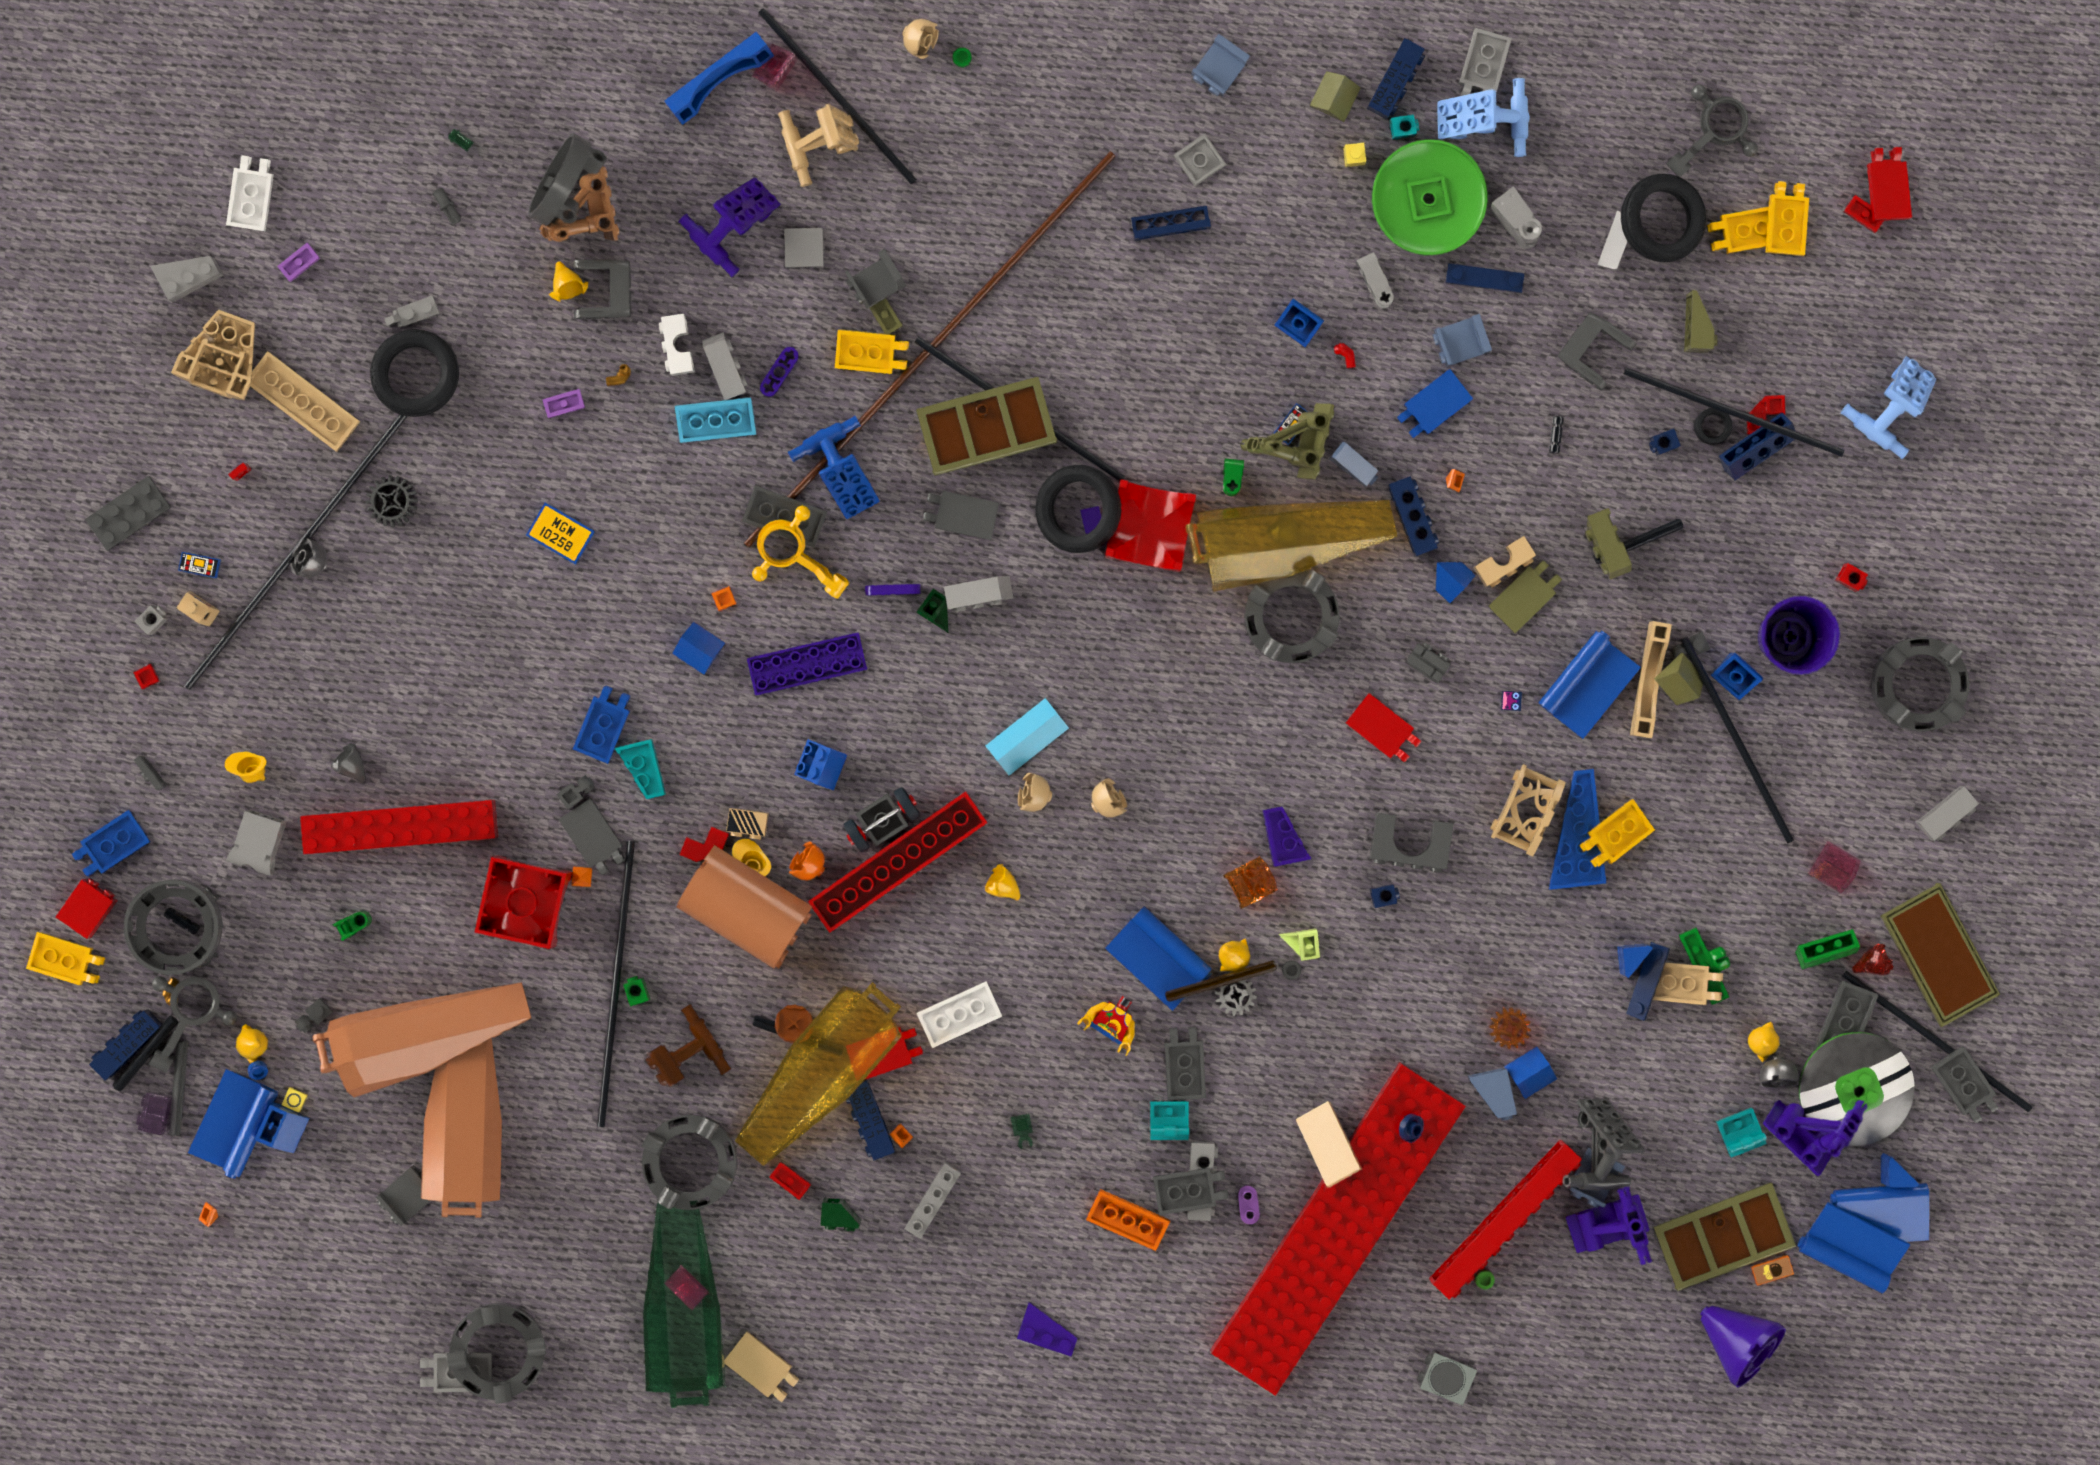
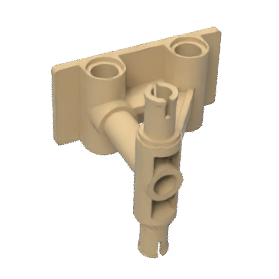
M830 104L816 111L821 128L802 139L798 128L793 124L790 110L778 113L783 127L781 133L792 162V168L794 171H797L801 187L812 184L807 169L809 162L805 152L826 144L828 149L836 148L837 154L858 150L859 139L856 133L853 134L851 126H854L851 116Z

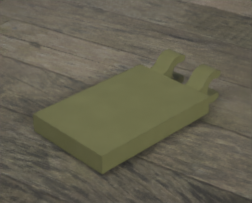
M1544 560L1534 569L1528 566L1488 606L1514 634L1556 594L1553 588L1562 581L1558 574H1555L1547 583L1539 576L1549 566Z

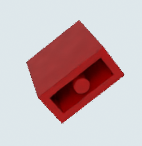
M91 878L81 879L56 915L58 920L86 939L93 937L118 901L113 898L115 895L107 889L103 891L98 887L99 883Z

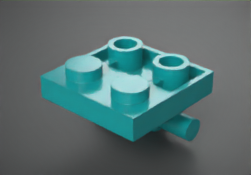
M1150 1101V1140H1189V1101Z
M1752 1107L1716 1121L1730 1158L1767 1144L1766 1135L1762 1133Z

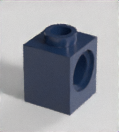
M1674 428L1651 437V442H1649L1650 450L1652 453H1656V456L1681 446ZM1660 438L1667 440L1668 445L1666 448H1662L1659 445Z
M1393 884L1370 888L1374 908L1398 904L1397 899H1400L1398 887L1394 888ZM1384 890L1390 892V898L1387 901H1383L1380 897Z

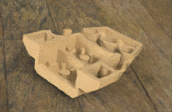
M218 310L204 325L202 332L190 341L191 344L188 348L178 355L171 373L199 388L230 399L245 400L252 383L255 323Z

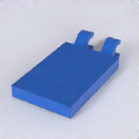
M1449 369L1404 404L1407 409L1397 419L1402 423L1412 415L1418 422V425L1408 432L1411 437H1416L1423 430L1428 435L1473 400V398L1451 369Z
M604 686L600 698L597 696L593 697L573 750L609 764L630 713V710L625 708L630 695L622 693L616 705L608 701L613 688Z
M127 810L80 841L83 847L72 853V856L75 860H80L87 854L90 856L94 863L82 870L86 876L92 875L97 870L103 874L151 841L131 811Z

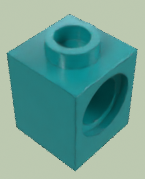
M1414 115L1391 118L1392 140L1415 137L1417 131H1419L1418 119L1415 120ZM1407 123L1410 126V130L1402 131L1400 124Z

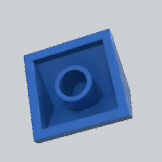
M1292 299L1274 326L1306 347L1324 320L1295 299Z
M693 622L681 636L672 654L705 675L725 645V642Z
M1735 652L1729 653L1711 674L1717 682L1738 700L1742 699L1763 680V677Z
M1646 944L1617 946L1620 974L1629 978L1653 948Z
M1537 1046L1504 1066L1524 1099L1557 1080L1550 1064Z
M1885 1153L1881 1155L1882 1184L1888 1187H1918L1920 1185L1892 1157Z

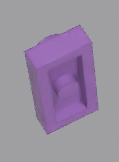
M306 243L277 267L288 281L292 282L321 258L310 244Z
M580 389L543 399L548 418L586 408Z

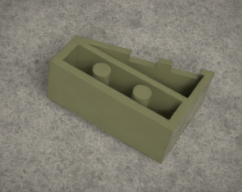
M1607 508L1587 516V531H1585L1587 540L1589 542L1592 541L1594 545L1593 552L1595 557L1600 558L1602 562L1600 566L1603 574H1607L1611 580L1631 572L1632 564L1623 542L1618 537L1616 532L1618 529L1616 525L1613 526L1610 520V509Z

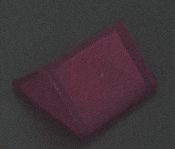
M772 44L769 49L774 57L757 68L752 77L777 92L797 62L795 54Z
M1827 841L1808 874L1841 894L1855 879L1861 861Z
M682 1265L664 1283L691 1310L709 1293Z

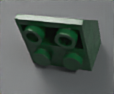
M824 1198L820 1226H825L827 1230H836V1227H844L845 1231L859 1229L861 1219L844 1199Z

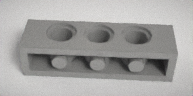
M1191 1141L1190 1170L1210 1167L1211 1173L1217 1172V1166H1214V1158H1218V1147H1215V1143ZM1207 1157L1209 1159L1208 1165L1200 1166L1198 1164L1199 1159ZM1213 1185L1214 1192H1216V1185ZM1215 1207L1187 1211L1188 1220L1211 1221V1216L1215 1215Z
M947 1161L944 1162L907 1222L905 1230L920 1239L922 1238L960 1176V1169Z

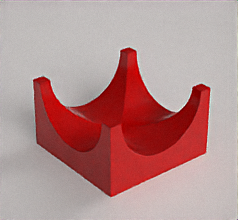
M1121 479L1118 489L1121 499V518L1115 533L1108 540L1105 558L1180 573L1196 494L1165 491Z
M499 855L491 857L474 933L546 949L556 947L560 910L573 872L530 865Z

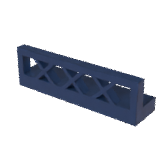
M1207 206L1131 218L1135 241L1211 228ZM1204 211L1205 220L1195 221L1191 217L1195 212ZM1179 214L1187 218L1185 223L1176 224L1172 220ZM1160 217L1168 221L1166 226L1161 227L1155 226L1154 222ZM1144 220L1149 224V227L1137 230L1136 221Z

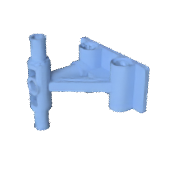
M1513 79V96L1510 99L1511 109L1500 108L1496 105V91L1492 89L1438 101V139H1465L1467 134L1494 133L1496 123H1511L1514 157L1526 156V139L1529 137L1528 122L1530 116L1528 113V98L1525 96V79Z
M1907 356L1891 376L1894 381L1885 390L1884 395L1892 401L1876 421L1866 413L1858 412L1850 404H1846L1841 411V414L1854 423V427L1864 433L1868 439L1876 442L1884 450H1891L1901 459L1907 455L1910 449L1898 442L1896 436L1888 431L1887 428L1905 411L1913 417H1916L1918 414L1920 415L1924 411L1936 382L1932 372L1923 369L1916 360L1910 359Z

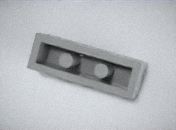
M1959 786L1920 818L1916 824L1930 840L1939 841L1946 836V831L1949 828L1957 827L1961 823L1960 819L1965 815L1968 817L1976 811L1975 807L1979 803L1965 786Z

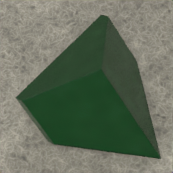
M933 588L916 613L949 633L946 596Z

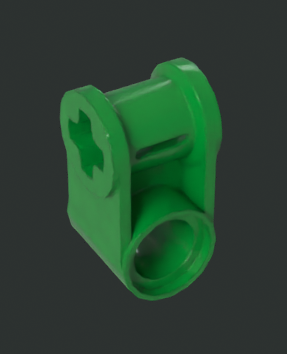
M1227 458L1224 460L1223 491L1228 496L1237 495L1241 488L1244 460ZM1230 482H1234V486H1237L1233 491H1230V488L1227 487Z
M360 911L332 925L337 928L341 935L340 940L344 941L368 927L372 922V917L369 912ZM359 915L365 918L364 925L359 924Z

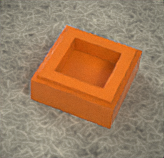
M730 586L712 593L718 611L737 604Z

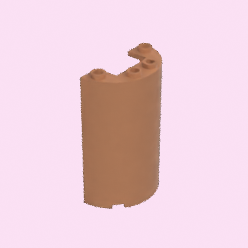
M715 845L694 874L676 907L773 969L775 967L780 968L789 952L786 948L788 945L792 946L798 937L795 935L802 923L807 924L812 916L809 913L812 909L811 905Z

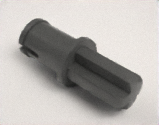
M443 187L438 188L432 194L439 203L440 210L445 213L452 225L459 223L461 218L453 206L454 202L450 201Z

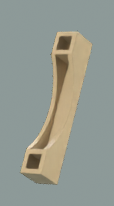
M1655 621L1649 622L1630 735L1653 737L1659 684L1654 678L1662 671L1672 624Z

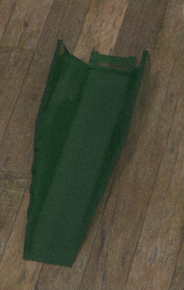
M698 1200L690 1201V1204L696 1205V1202H698ZM657 1202L643 1309L646 1392L670 1393L671 1408L697 1404L710 1406L709 1390L726 1388L721 1311L700 1209L682 1210L673 1207L671 1210ZM702 1391L703 1396L677 1398V1392Z

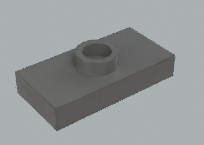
M138 756L134 759V762L142 771V777L147 782L150 781L156 790H162L166 787L167 784L145 756Z

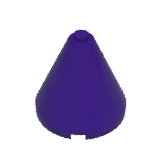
M1713 1305L1711 1307L1706 1306L1700 1313L1702 1316L1701 1322L1728 1379L1737 1388L1745 1385L1759 1372L1761 1364L1766 1358L1770 1359L1786 1333L1785 1327L1779 1322Z

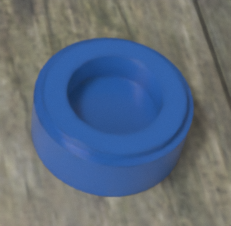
M263 1061L252 1062L248 1066L249 1077L253 1080H260L266 1077L268 1074L266 1063Z

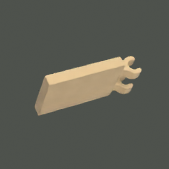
M1666 962L1653 1000L1707 1005V999L1720 1001L1722 992L1708 991L1709 980L1723 981V973L1709 972L1710 966Z
M748 1331L723 1361V1363L765 1396L769 1397L772 1393L781 1402L787 1396V1393L778 1387L782 1379L784 1378L793 1387L799 1380L789 1371L792 1366Z

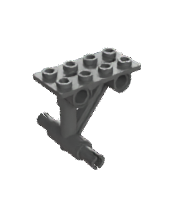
M1578 1099L1577 1104L1581 1108L1577 1118L1578 1124L1583 1128H1592L1591 1172L1565 1175L1563 1185L1567 1188L1578 1187L1581 1190L1594 1191L1613 1190L1616 1187L1630 1186L1631 1178L1629 1175H1616L1610 1171L1622 1154L1644 1153L1645 1148L1623 1121L1621 1115L1614 1109L1610 1101L1607 1099Z

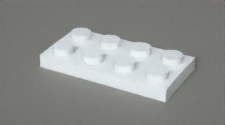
M987 981L917 1012V1016L932 1048L1002 1017Z

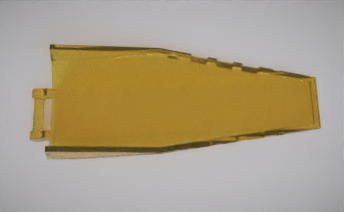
M1390 500L1270 504L1214 509L1197 513L1198 524L1185 526L1191 542L1193 564L1205 562L1209 564L1212 592L1289 577L1306 571L1313 566L1321 563L1325 564L1332 559L1344 557L1351 552L1363 550L1368 546H1374L1398 536ZM1202 531L1206 554L1204 555L1200 552L1196 532Z
M874 982L864 992L843 986L789 1048L760 1100L735 1139L736 1143L763 1166L848 1099L902 1037L892 1018L901 1006L898 1003L895 1004L883 994ZM872 993L891 1011L889 1013L884 1011L868 995Z

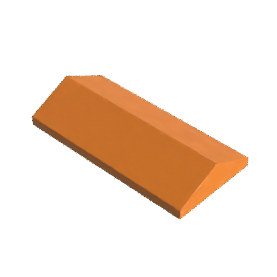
M1102 1189L1098 1192L1086 1218L1091 1223L1155 1251L1171 1221Z

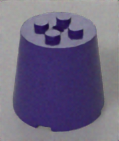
M1806 596L1790 597L1777 603L1768 612L1758 630V644L1763 655L1779 669L1792 674H1808L1825 666L1835 655L1840 640L1839 625L1835 616L1824 603ZM1788 632L1789 635L1792 636V639L1790 640L1785 638V635L1788 634Z

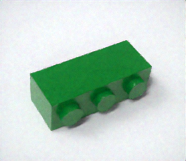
M1851 929L1798 945L1795 953L1803 970L1856 954L1860 945L1854 930Z

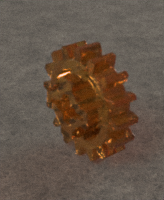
M1510 1007L1507 1012L1505 1008H1502L1501 1014L1497 1011L1495 1012L1496 1019L1491 1018L1494 1024L1489 1025V1028L1493 1029L1489 1034L1496 1036L1493 1041L1495 1043L1500 1041V1047L1506 1044L1507 1049H1510L1511 1045L1518 1048L1519 1042L1523 1045L1525 1044L1523 1038L1529 1039L1526 1032L1531 1031L1527 1027L1530 1021L1524 1020L1527 1016L1525 1013L1520 1016L1521 1010L1517 1009L1514 1012L1513 1007ZM1510 1015L1518 1017L1520 1021H1512ZM1503 1019L1501 1027H1498L1499 1021ZM1508 1022L1512 1026H1515V1028L1512 1029V1034L1508 1030H1506V1028H1508ZM1522 1029L1521 1035L1517 1037V1033ZM1500 1035H1507L1510 1041L1502 1039Z

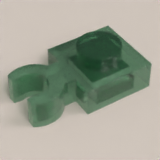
M1030 1114L1010 1117L1014 1136L1020 1135L1018 1141L1019 1148H1023L1022 1141L1024 1140L1029 1141V1145L1032 1147L1033 1141L1028 1136V1133H1033Z

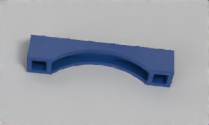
M755 32L664 100V102L683 125L698 114L706 97L722 81L738 72L759 68L774 57V55L759 34Z

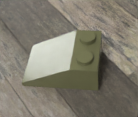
M1692 290L1686 294L1684 352L1708 353L1714 349V346H1717V335H1714L1715 329L1697 290Z

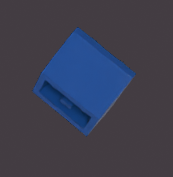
M808 739L794 775L834 791L847 754Z
M275 1102L269 1106L254 1140L274 1149L294 1153L310 1118Z

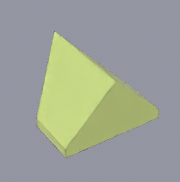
M1317 929L1279 934L1301 957V961L1320 958Z

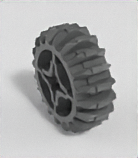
M389 475L388 481L385 477H381L382 484L378 480L374 481L377 487L370 486L369 488L373 493L366 494V496L371 497V500H366L365 503L372 505L367 508V511H374L370 517H377V523H381L383 520V526L387 527L389 521L391 527H395L396 522L399 526H402L401 519L409 522L407 515L414 516V513L410 512V510H417V507L412 505V502H418V499L412 498L417 492H410L413 485L406 486L408 481L404 479L401 482V477L399 476L395 478V481L392 475ZM388 486H398L397 489L393 490V492L390 494H386L382 491L384 488ZM402 491L406 495V506L400 502ZM378 496L383 500V510L381 512L377 505ZM385 496L388 498H393L394 496L393 500L397 505L391 504V506H389L390 502L387 498H385ZM394 508L402 511L397 516L386 517L387 513H390Z

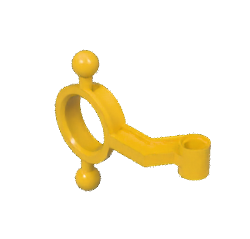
M799 506L795 510L796 517L792 522L788 520H774L761 529L757 539V548L765 561L761 566L754 568L752 576L756 581L761 582L767 578V570L770 565L787 567L798 562L815 573L821 583L826 585L824 589L829 595L837 599L841 596L850 582L839 573H835L833 576L827 567L803 553L805 537L798 526L802 521L810 517L808 507ZM779 529L791 532L798 541L796 553L790 558L783 560L771 557L764 547V541L768 534Z

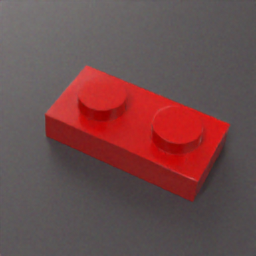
M1856 195L1853 196L1843 211L1873 233H1876L1884 222L1872 221L1871 205Z
M782 1161L769 1176V1178L798 1200L802 1198L811 1186L810 1182Z

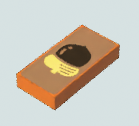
M1788 1255L1751 1266L1757 1286L1794 1274Z

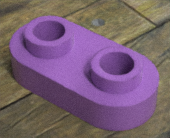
M1246 1185L1238 1191L1240 1217L1244 1223L1254 1224L1260 1216L1257 1192L1252 1186ZM1245 1193H1251V1198L1245 1199ZM1248 1212L1254 1213L1252 1218H1248L1246 1214Z

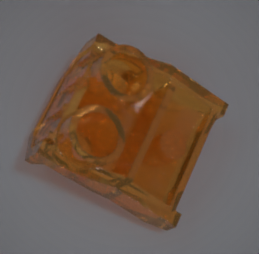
M1260 856L1223 875L1234 891L1241 909L1277 891L1276 880L1267 863Z

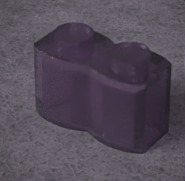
M147 1092L141 1100V1106H143L142 1114L138 1115L136 1125H139L138 1130L163 1135L167 1126L172 1097Z

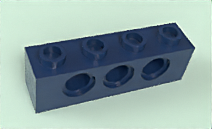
M1783 413L1770 420V422L1796 431L1793 423ZM1760 427L1719 455V459L1725 472L1736 481L1795 439Z
M1411 476L1387 485L1414 557L1437 549L1439 540L1436 533L1432 534L1430 528L1432 522L1429 515L1424 513L1423 508L1426 507L1423 498H1419L1416 492L1419 490L1416 480H1412ZM1404 493L1412 495L1411 503L1403 501ZM1411 511L1418 512V521L1410 519L1409 514ZM1418 529L1425 530L1426 537L1424 539L1417 537L1416 532Z

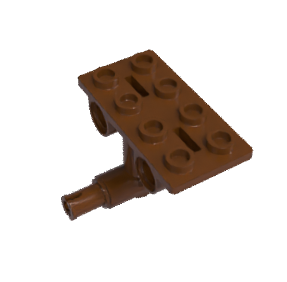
M691 1004L683 1008L681 1012H683L689 1022V1029L695 1039L675 1052H669L666 1046L662 1044L646 1054L648 1058L645 1060L651 1069H656L658 1073L656 1078L662 1086L671 1088L685 1077L679 1069L681 1063L703 1050L708 1060L714 1062L721 1075L732 1069L722 1055L724 1054L723 1049L719 1048L704 1024L705 1020L702 1017L699 1018Z

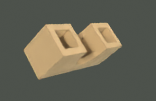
M1524 536L1506 546L1510 554V560L1505 566L1495 563L1491 556L1473 567L1485 587L1489 585L1491 588L1501 582L1500 578L1504 575L1510 577L1518 572L1516 568L1520 565L1526 567L1534 562L1532 558L1536 554Z

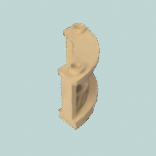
M1523 764L1520 770L1516 769L1512 778L1515 782L1498 820L1494 819L1490 829L1493 830L1492 838L1495 839L1496 837L1526 850V854L1533 857L1543 839L1545 828L1549 826L1555 813L1553 810L1561 798L1566 782L1560 779L1555 781L1526 768L1527 766ZM1526 777L1535 781L1536 789L1532 790L1533 786L1530 781H1528V787H1524L1522 784L1523 778ZM1540 784L1551 789H1540ZM1519 788L1523 793L1515 797ZM1539 795H1542L1541 800L1545 799L1547 801L1545 806L1539 804ZM1535 796V806L1543 815L1541 818H1529L1522 824L1518 815L1517 804ZM1509 809L1511 811L1512 818L1506 817ZM1508 822L1510 824V828L1507 830H1513L1515 827L1518 830L1514 835L1501 830L1504 823ZM1530 822H1535V823H1536V828H1535V829L1532 830V829L1530 828V826H1528V828H1527V830H1526L1525 827H1526ZM1521 833V835L1529 842L1522 840L1517 836Z

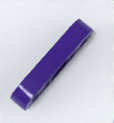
M785 348L762 381L760 390L764 396H774L797 363L799 354L795 348ZM791 351H793V356L795 357V359H790L787 362V364L790 365L789 368H787L784 364L779 363L781 359L783 360V362H785V360L787 359V356L785 355L786 352L790 353ZM777 367L785 369L783 377L779 378L774 375V370ZM770 376H772L775 380L780 381L778 385L776 384V382H774V384L772 385V388L774 389L773 392H765L766 388L764 387V385H769L772 382V380L769 379Z
M921 584L865 586V596L921 594Z

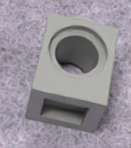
M150 605L134 622L147 635H153L168 618L165 616L167 613L163 608ZM152 614H155L157 618L154 624H151L149 621V617Z

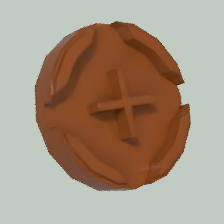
M787 1005L776 1016L774 1023L775 1031L786 1042H802L811 1034L813 1027L812 1016L803 1006Z

